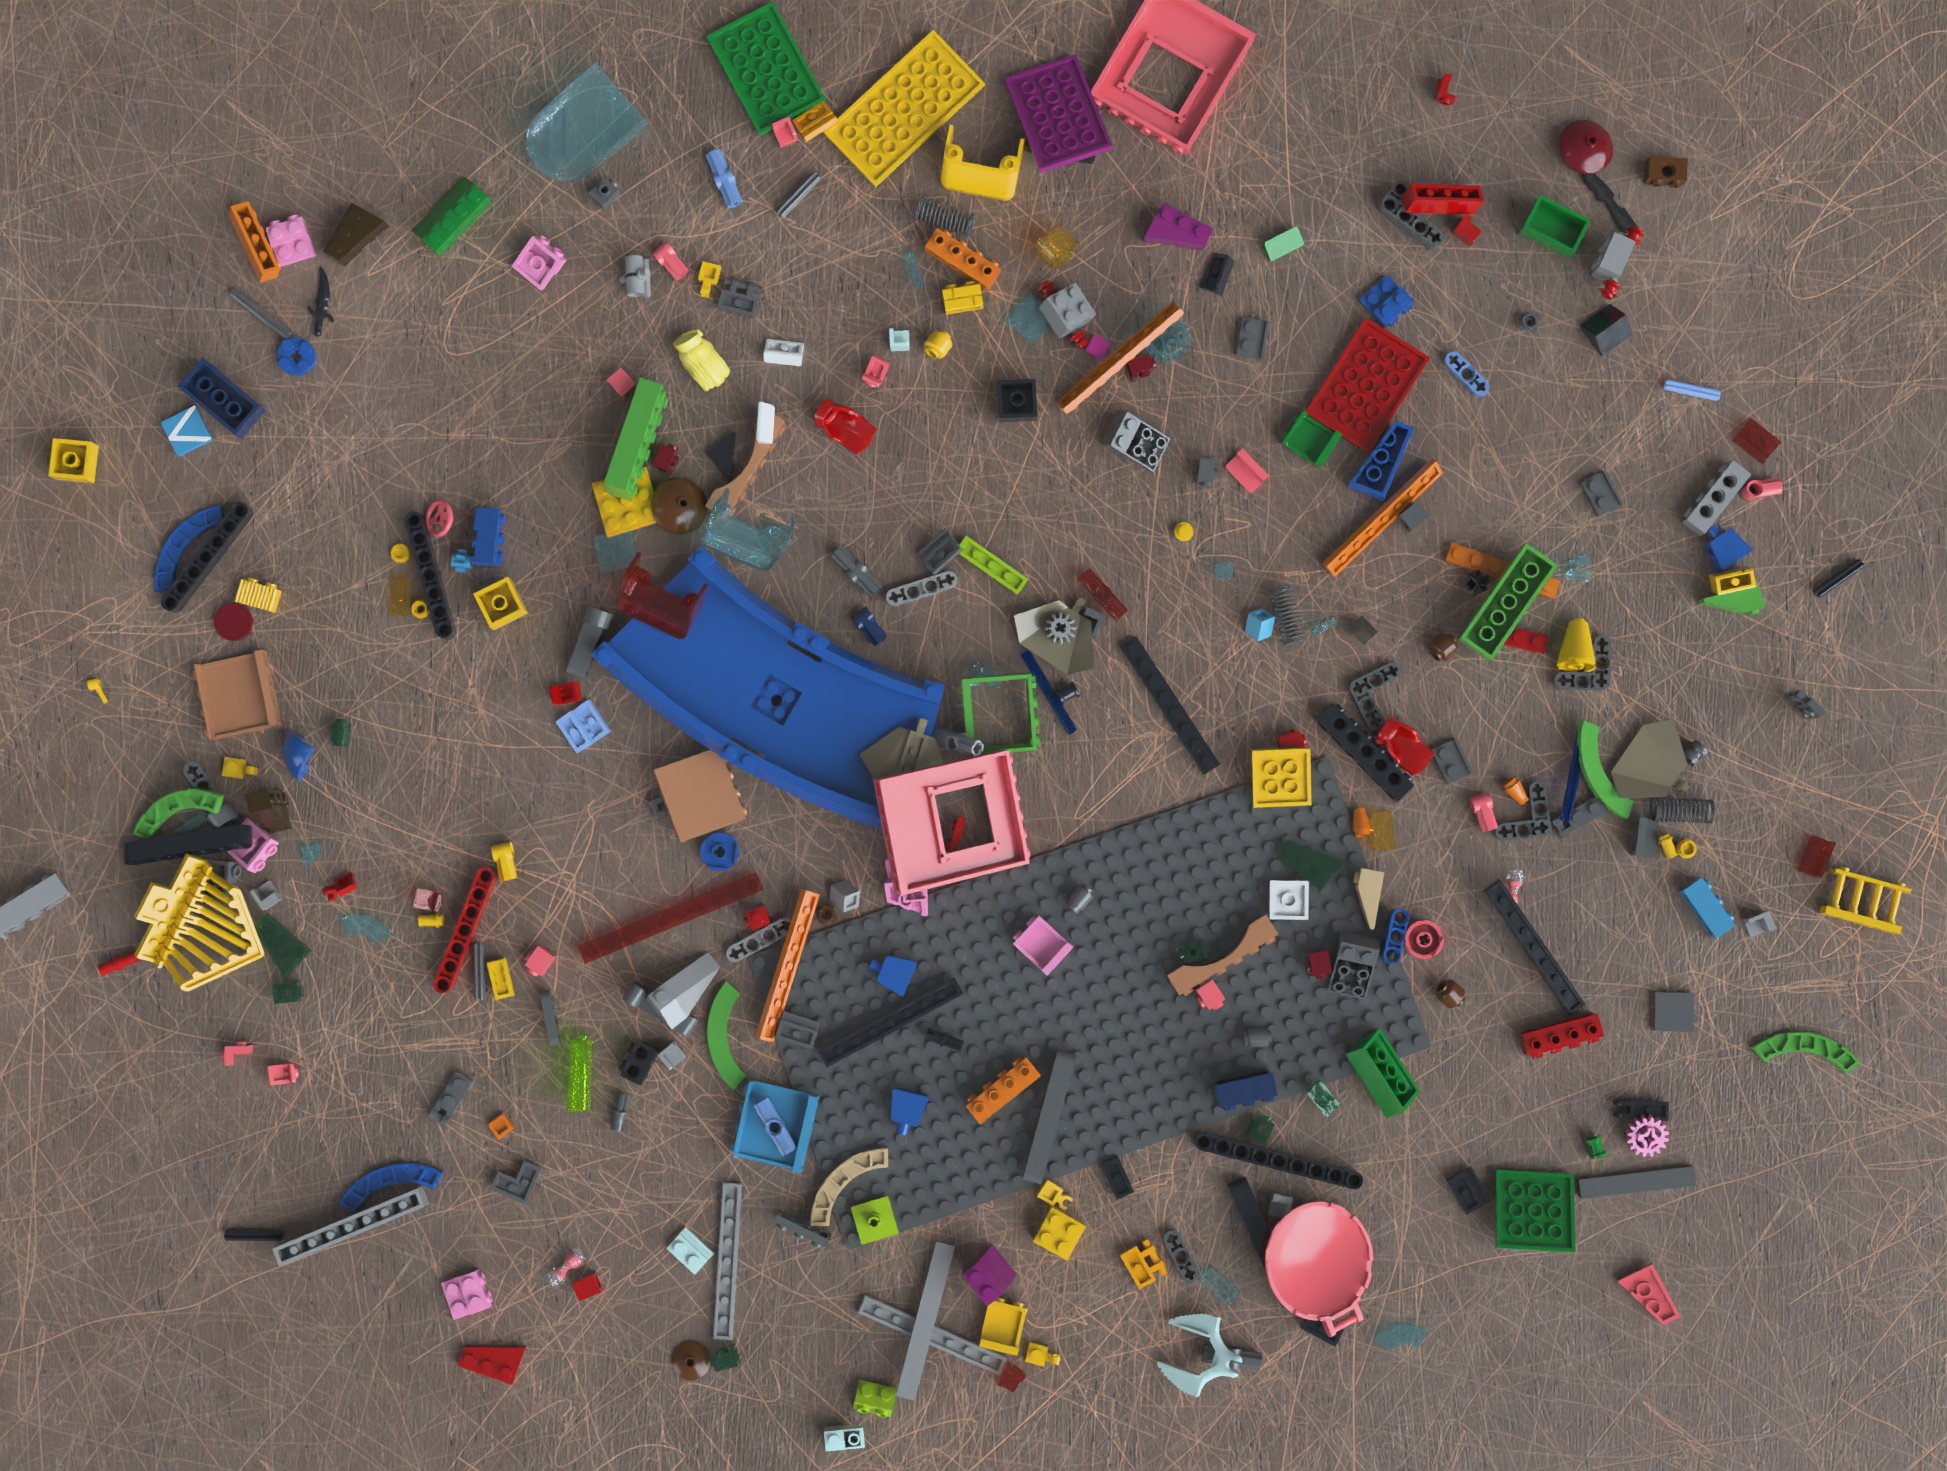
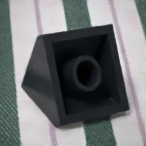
M1611 304L1579 326L1601 357L1633 334L1627 315Z

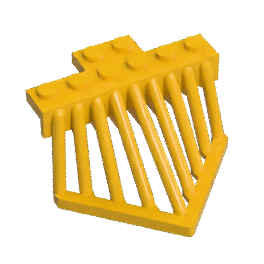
M189 854L185 855L169 887L153 882L150 883L134 915L136 919L150 923L134 955L136 958L154 962L157 968L160 969L164 964L179 987L184 991L195 989L264 956L263 948L239 887L232 885L212 871L213 867L206 859ZM211 879L212 881L226 889L233 896V898H231L221 890L217 889L216 887L208 883L206 880ZM201 890L208 891L209 893L213 894L214 896L228 904L231 908H237L239 914L231 910L230 908L226 907L225 905L221 904L220 902L216 901L215 899L211 898L210 896L206 895L205 893L201 892ZM196 901L205 902L206 904L210 905L211 907L215 908L216 910L235 920L236 923L243 924L244 928L211 911L210 909L202 906ZM190 911L203 914L204 916L212 919L220 925L237 933L242 938L249 940L250 944L234 936L233 934L219 928L218 926L204 920L203 918L191 913ZM185 922L201 926L247 952L242 955L234 954ZM179 933L192 936L229 959V961L222 964L215 962ZM176 943L183 946L211 969L203 973L198 971L173 944ZM168 954H171L192 975V978L184 980L168 958Z

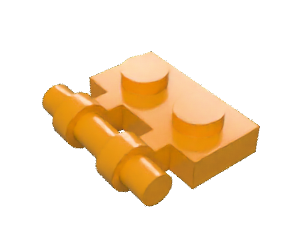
M1148 1238L1141 1242L1145 1248L1144 1250L1139 1251L1137 1245L1120 1254L1139 1290L1156 1280L1153 1272L1158 1270L1160 1276L1167 1273L1164 1261L1160 1260L1155 1251L1156 1247L1150 1243ZM1147 1255L1150 1256L1152 1262L1154 1263L1150 1267L1147 1265L1144 1257H1146Z

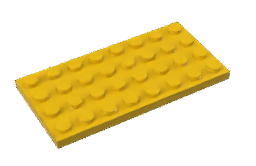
M932 30L837 118L838 122L823 131V133L876 188L985 86V83Z

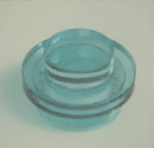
M1226 561L1219 562L1214 569L1215 576L1222 581L1230 579L1234 572L1233 566Z

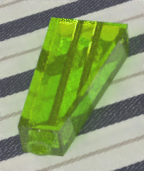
M578 1035L576 1039L571 1040L567 1112H587L592 1109L593 1039H588L586 1035Z

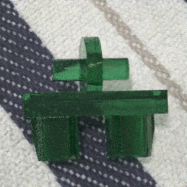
M1320 1079L1312 1082L1306 1088L1307 1091L1305 1093L1326 1118L1330 1116L1333 1110L1341 1106Z

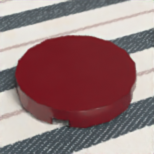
M229 603L222 606L214 618L216 632L222 638L229 641L245 639L251 633L254 624L252 613L247 607L238 603Z

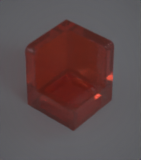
M1009 1362L998 1379L997 1386H1003L1009 1391L1014 1392L1019 1383H1022L1025 1379L1026 1372Z

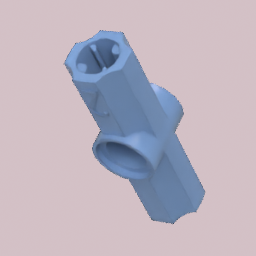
M720 149L710 151L706 158L713 172L712 176L717 188L723 195L725 204L728 208L739 206L743 201L723 153Z
M769 1096L754 1104V1108L765 1125L766 1132L772 1137L781 1155L784 1156L795 1150L797 1145L787 1130L784 1119L779 1116ZM777 1122L780 1125V1130H773L771 1123Z

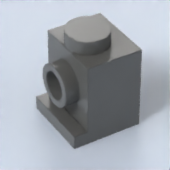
M603 178L589 192V195L600 207L606 210L620 195L617 189L619 186L611 178L609 181ZM605 188L608 189L607 193H602Z
M1199 459L1197 484L1205 488L1212 487L1213 480L1217 479L1218 469H1214V467L1218 466L1219 460Z

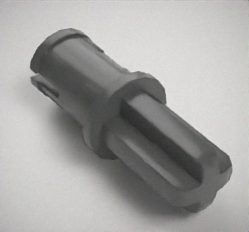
M626 1092L618 1093L616 1106L612 1111L614 1115L610 1127L611 1130L623 1131L625 1115L628 1114L626 1110L630 1096Z

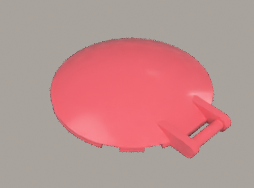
M1316 1201L1295 1207L1281 1218L1268 1240L1265 1254V1269L1273 1294L1282 1306L1294 1315L1308 1320L1321 1321L1329 1337L1336 1335L1337 1331L1348 1325L1363 1320L1358 1302L1361 1300L1360 1297L1365 1288L1369 1286L1373 1261L1371 1241L1364 1226L1356 1216L1337 1204ZM1349 1311L1351 1312L1352 1315L1344 1318L1343 1320L1335 1324L1332 1323V1321L1336 1318L1346 1314Z

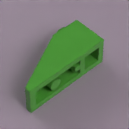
M1759 585L1754 588L1698 600L1700 605L1739 614L1747 613L1748 616L1758 614L1760 609L1765 608Z

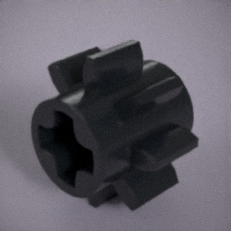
M1476 570L1467 574L1468 578L1465 583L1468 591H1474L1476 595L1488 590L1486 586L1490 581L1486 573Z

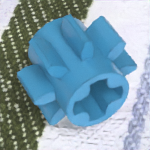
M458 549V553L452 554L451 566L456 567L455 571L466 573V569H472L473 564L470 563V557H473V555H469L468 550Z

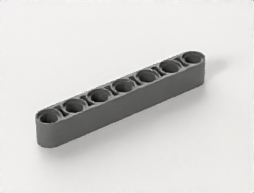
M1057 1049L1022 1180L1042 1184L1076 1054Z

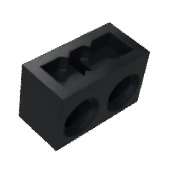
M636 1040L635 1043L632 1042L628 1049L630 1055L627 1060H623L619 1070L622 1071L620 1076L640 1086L643 1085L660 1049L641 1040ZM640 1047L645 1048L647 1051L645 1058L638 1056L637 1052ZM631 1065L638 1067L639 1073L637 1076L630 1074L629 1068Z

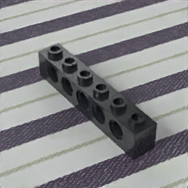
M1330 704L1314 721L1394 802L1401 800L1415 786L1412 783L1413 779L1406 772L1403 774L1398 769L1400 766L1393 759L1389 760L1384 755L1386 752L1381 746H1375L1371 742L1372 737L1364 731L1362 733L1357 728L1359 725L1353 718L1348 719L1344 715L1345 710L1339 704ZM1335 719H1340L1343 722L1342 729L1335 728ZM1349 733L1356 735L1357 740L1355 743L1348 741L1347 736ZM1363 746L1370 749L1368 757L1363 756L1361 753ZM1376 760H1381L1384 764L1381 771L1375 768ZM1391 773L1397 777L1395 784H1391L1388 780Z

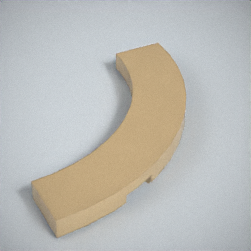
M888 1147L874 1148L857 1153L840 1163L827 1176L815 1197L810 1215V1226L830 1225L833 1204L841 1190L853 1178L872 1169L888 1167Z

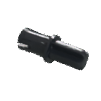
M928 1028L925 1040L940 1044V1047L946 1046L957 1051L962 1050L963 1040L949 1036L947 1032L944 1034Z

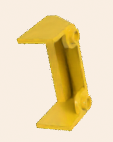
M949 125L940 178L941 185L951 191L1002 201L1012 199L1016 190L1024 150V139H1020L1017 157L1005 156L1000 162V167L994 168L963 162L962 149L958 145L952 144L954 128L953 125Z

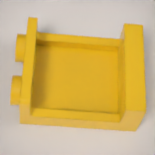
M997 1298L988 1305L978 1346L1017 1356L1023 1324L1028 1310L1023 1308L1024 1304L1013 1301L1012 1305L1005 1304V1299Z

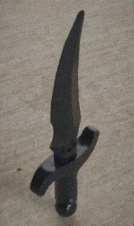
M322 267L319 268L320 284L315 301L317 310L314 311L310 306L307 307L309 313L316 317L314 335L317 337L322 334L324 318L330 319L332 323L334 322L332 315L326 313L329 308L330 288L327 275Z

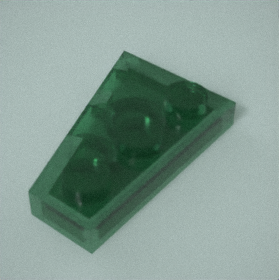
M1287 840L1275 854L1319 891H1322L1345 862L1291 840Z
M266 913L255 926L260 940L272 956V960L282 973L283 979L287 980L312 950L269 913Z

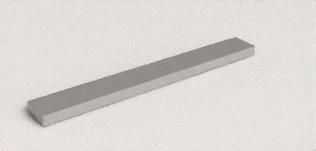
M722 1182L713 1339L733 1340L742 1183Z
M936 1241L896 1396L915 1401L955 1246Z
M865 1294L857 1312L908 1336L912 1335L916 1316ZM934 1325L929 1345L1000 1376L1007 1356L991 1349L979 1347L978 1343Z

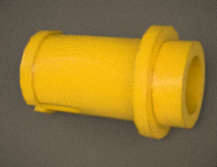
M1669 833L1658 837V844L1661 843L1666 859L1678 855L1672 842L1673 837Z
M436 913V915L420 914L418 917L419 927L436 926V928L444 925V915Z

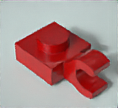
M349 872L334 879V884L324 887L322 889L324 896L327 895L328 901H334L337 895L341 897L357 889L355 875Z

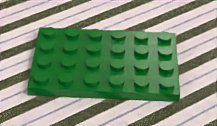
M773 1L706 36L759 136L773 130V123L787 117L792 120L823 101L826 102L825 96Z

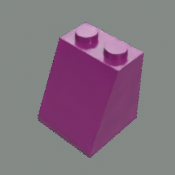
M993 1244L962 1269V1276L986 1306L1001 1296L1017 1276Z

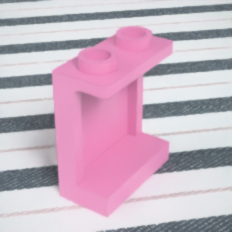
M1033 916L1026 923L1028 928L1024 932L1020 930L1013 937L1015 940L1013 945L1043 973L1048 975L1071 951L1073 946L1040 916L1037 918Z

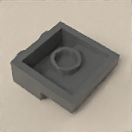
M200 857L210 863L214 873L232 885L239 887L237 879L241 874V868L238 866V861ZM211 879L206 880L208 883H210L217 889L221 890L222 892L233 898V896L226 889H224ZM201 890V892L205 893L211 898L220 900L208 891Z

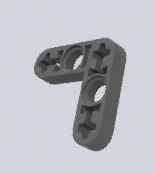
M1599 635L1592 640L1595 661L1597 658H1603L1606 662L1604 668H1599L1596 665V669L1591 671V673L1559 672L1553 677V685L1561 690L1602 691L1608 688L1610 685L1611 663L1610 639L1605 635ZM1600 639L1606 644L1602 647V652H1606V655H1596V652H1600V646L1597 645ZM1596 671H1605V674H1601V680L1605 681V684H1602L1601 687L1596 683V680L1600 678V673L1596 674ZM1561 675L1563 679H1571V675H1573V687L1570 686L1571 682L1563 683V686H1561V682H1558V679L1561 678ZM1579 676H1583L1586 679V684L1583 687L1576 683V679Z
M1388 663L1355 679L1349 685V692L1366 727L1371 731L1379 730L1380 725L1384 724V719L1370 691L1400 676L1401 667L1397 663ZM1389 666H1391L1392 669L1396 668L1397 671L1394 673L1395 676L1393 677V675L1390 674L1385 677L1387 681H1384V676L1380 672V670H1382L1383 673L1389 671ZM1376 674L1380 677L1378 685L1371 684V675ZM1363 678H1365L1366 684L1370 687V689H1367V686H1365L1360 689L1361 693H1359L1358 691L1354 692L1353 688L1355 687V683H1357V685H1361L1365 683L1362 680ZM1363 700L1371 702L1370 710L1362 709L1361 703ZM1375 710L1376 713L1372 715L1374 719H1379L1380 721L1377 724V728L1375 725H1370V722H1372L1371 716L1366 717L1365 714L1371 713Z
M1534 781L1527 787L1531 820L1498 824V828L1494 829V835L1498 840L1542 837L1550 833L1551 822L1547 789L1543 782ZM1535 784H1537L1539 788L1541 787L1538 796L1539 798L1543 797V800L1533 802V798H1537V794L1532 791V788H1535ZM1537 803L1544 806L1542 814H1537L1534 811V806ZM1540 822H1542L1543 826H1546L1543 833L1540 830H1534V835H1531L1532 827L1540 826ZM1521 824L1527 827L1525 835H1520L1517 831L1518 826ZM1511 825H1514L1513 833H1507L1505 837L1499 834L1502 826H1504L1505 830L1512 829Z

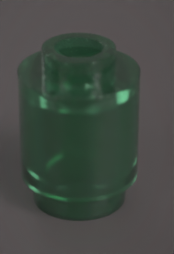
M335 719V722H331L330 741H332V746H348L351 723H347V719Z

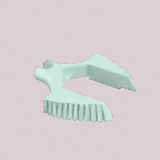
M1200 1313L1179 1316L1169 1320V1324L1210 1337V1342L1215 1349L1211 1368L1200 1374L1167 1362L1158 1361V1368H1161L1160 1371L1164 1372L1163 1375L1167 1376L1171 1383H1174L1177 1388H1180L1181 1391L1188 1395L1191 1394V1396L1198 1397L1205 1383L1215 1377L1228 1376L1235 1378L1239 1375V1373L1229 1368V1362L1231 1360L1242 1362V1358L1240 1355L1228 1350L1219 1334L1220 1317Z

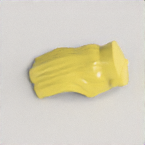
M699 329L691 330L676 338L673 345L678 350L683 367L704 391H708L710 388L713 389L714 386H720L724 382V378L728 377L730 369L716 352L714 346L701 337L703 333Z

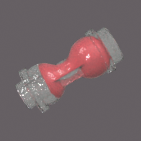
M1512 868V871H1507V890L1518 904V888L1522 886L1526 876L1523 875V871Z
M578 1247L570 1249L569 1253L565 1256L564 1264L547 1272V1281L553 1287H561L567 1278V1272L585 1263L584 1260L587 1258L585 1253Z

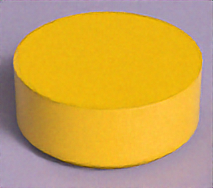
M399 543L392 547L390 555L394 561L405 563L410 559L411 551L409 547Z

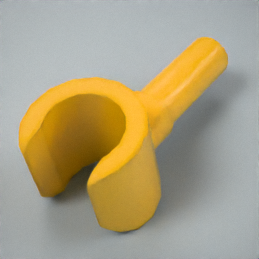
M99 679L88 680L89 690L96 689L103 703L108 702L101 689V681Z

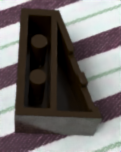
M351 202L323 252L329 258L346 266L363 251L362 249L367 244L373 242L376 239L375 237L383 230L388 229L389 226L384 220Z
M265 789L245 794L249 814L257 822L262 821L261 826L263 828L267 827L269 834L292 829L287 810L289 801L283 791Z

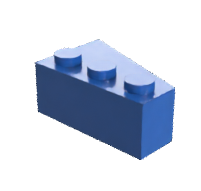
M476 508L474 522L475 540H472L474 557H470V563L476 567L500 568V563H503L501 544H504L502 525H505V514H503L502 510L498 508Z

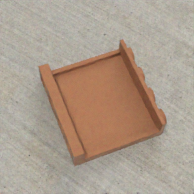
M261 649L254 651L252 654L202 665L194 664L193 677L198 683L196 692L202 703L200 712L206 722L204 732L210 740H219L282 726L267 651Z
M712 750L653 770V775L679 844L746 819L747 810L745 805L740 804L738 799L741 795L738 787L733 785L732 779H734L732 770L731 768L727 769L725 763L727 760L721 758Z

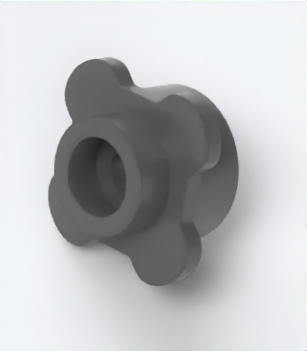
M1523 312L1521 314V323L1518 325L1519 329L1522 331L1529 330L1531 333L1536 332L1539 316Z

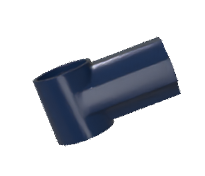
M864 607L851 617L854 624L860 631H863L874 647L887 638L886 633L877 624L875 617L867 607Z

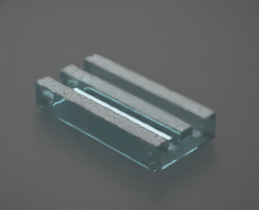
M1211 1265L1198 1278V1281L1226 1306L1240 1293L1234 1285ZM1210 1272H1213L1220 1280H1222L1229 1288H1231L1234 1291V1293L1231 1294L1229 1291H1227L1219 1282H1217L1210 1275ZM1207 1277L1229 1297L1228 1300L1221 1296L1204 1279Z

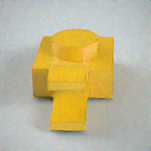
M702 261L698 281L703 282L700 291L701 297L709 298L711 284L717 286L721 272L720 265Z
M225 757L222 776L243 779L244 773L257 775L258 768L245 766L246 760Z
M1030 1342L1025 1362L1043 1367L1045 1361L1059 1365L1061 1355L1049 1353V1346Z

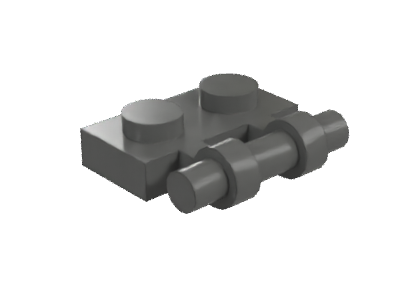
M726 278L724 285L731 286L730 291L722 289L717 308L755 318L759 298L753 297V294H762L763 287L757 286L753 282H741L737 278ZM739 288L742 290H746L747 294L744 295L736 293V291Z
M1802 690L1792 691L1786 695V700L1789 703L1796 704L1795 707L1798 709V714L1804 719L1820 718L1826 713L1813 698H1809Z

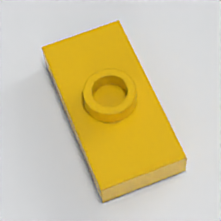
M503 958L487 962L495 1000L514 996L515 993L507 959Z

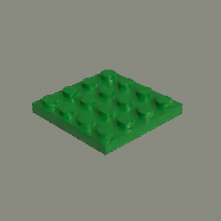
M1495 1170L1496 1249L1575 1253L1574 1174Z

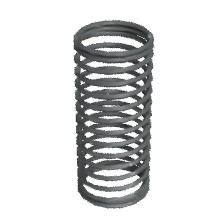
M923 196L920 198L914 216L915 220L918 221L920 219L921 222L925 221V223L929 221V225L933 222V226L937 224V227H939L941 225V229L945 226V230L949 228V231H952L953 229V233L957 230V234L961 232V235H964V233L967 237L970 235L975 220V214H973L972 212L970 213L968 222L963 231L965 220L968 214L967 211L961 228L959 230L964 210H962L959 222L955 228L956 221L960 209H958L954 223L951 227L952 219L956 210V207H954L951 219L947 226V221L952 206H950L946 220L943 224L944 216L948 205L945 206L943 216L939 223V218L944 204L942 203L938 217L935 221L936 213L940 202L937 203L934 216L931 220V215L936 201L933 202L929 217L927 219L928 210L930 208L932 200H929L926 213L923 217V212L928 198L925 199V197Z
M1291 584L1269 590L1270 597H1274L1271 601H1275L1272 605L1275 606L1273 609L1276 610L1274 612L1277 614L1276 618H1279L1277 619V622H1280L1278 626H1282L1279 628V630H1283L1280 634H1285L1281 637L1284 639L1282 641L1283 646L1307 640L1306 636L1298 637L1305 633L1287 636L1303 631L1304 628L1286 632L1301 627L1303 624L1284 628L1302 622V620L1283 624L1301 618V616L1281 620L1300 613L1296 612L1280 616L1299 609L1294 608L1281 611L1297 606V603L1279 607L1295 602L1296 599L1278 603L1293 598L1295 595L1276 599L1294 593V591L1275 595L1293 589Z
M1655 797L1652 801L1651 816L1654 822H1659L1660 820L1664 822L1665 820V822L1670 821L1671 823L1674 821L1676 823L1678 820L1679 823L1681 821L1683 823L1691 821V823L1700 822L1702 824L1704 821L1705 824H1712L1715 818V804L1712 799L1688 800L1687 798L1684 800L1683 798L1662 799ZM1671 804H1672V820L1670 819V808H1671ZM1684 804H1685V820L1683 819V808H1684ZM1697 804H1698V821L1696 820V808H1697ZM1711 804V818L1709 820V805ZM1662 805H1663V807H1664L1663 820H1662ZM1668 805V818L1666 820V806ZM1675 805H1676V807H1677L1676 820H1675V816H1674ZM1681 805V818L1679 821V807ZM1688 805H1689V807H1690V817H1689V821H1688V818H1687ZM1701 805H1702V808H1703V818H1702V821H1701V818H1700ZM1694 806V819L1692 821V807Z

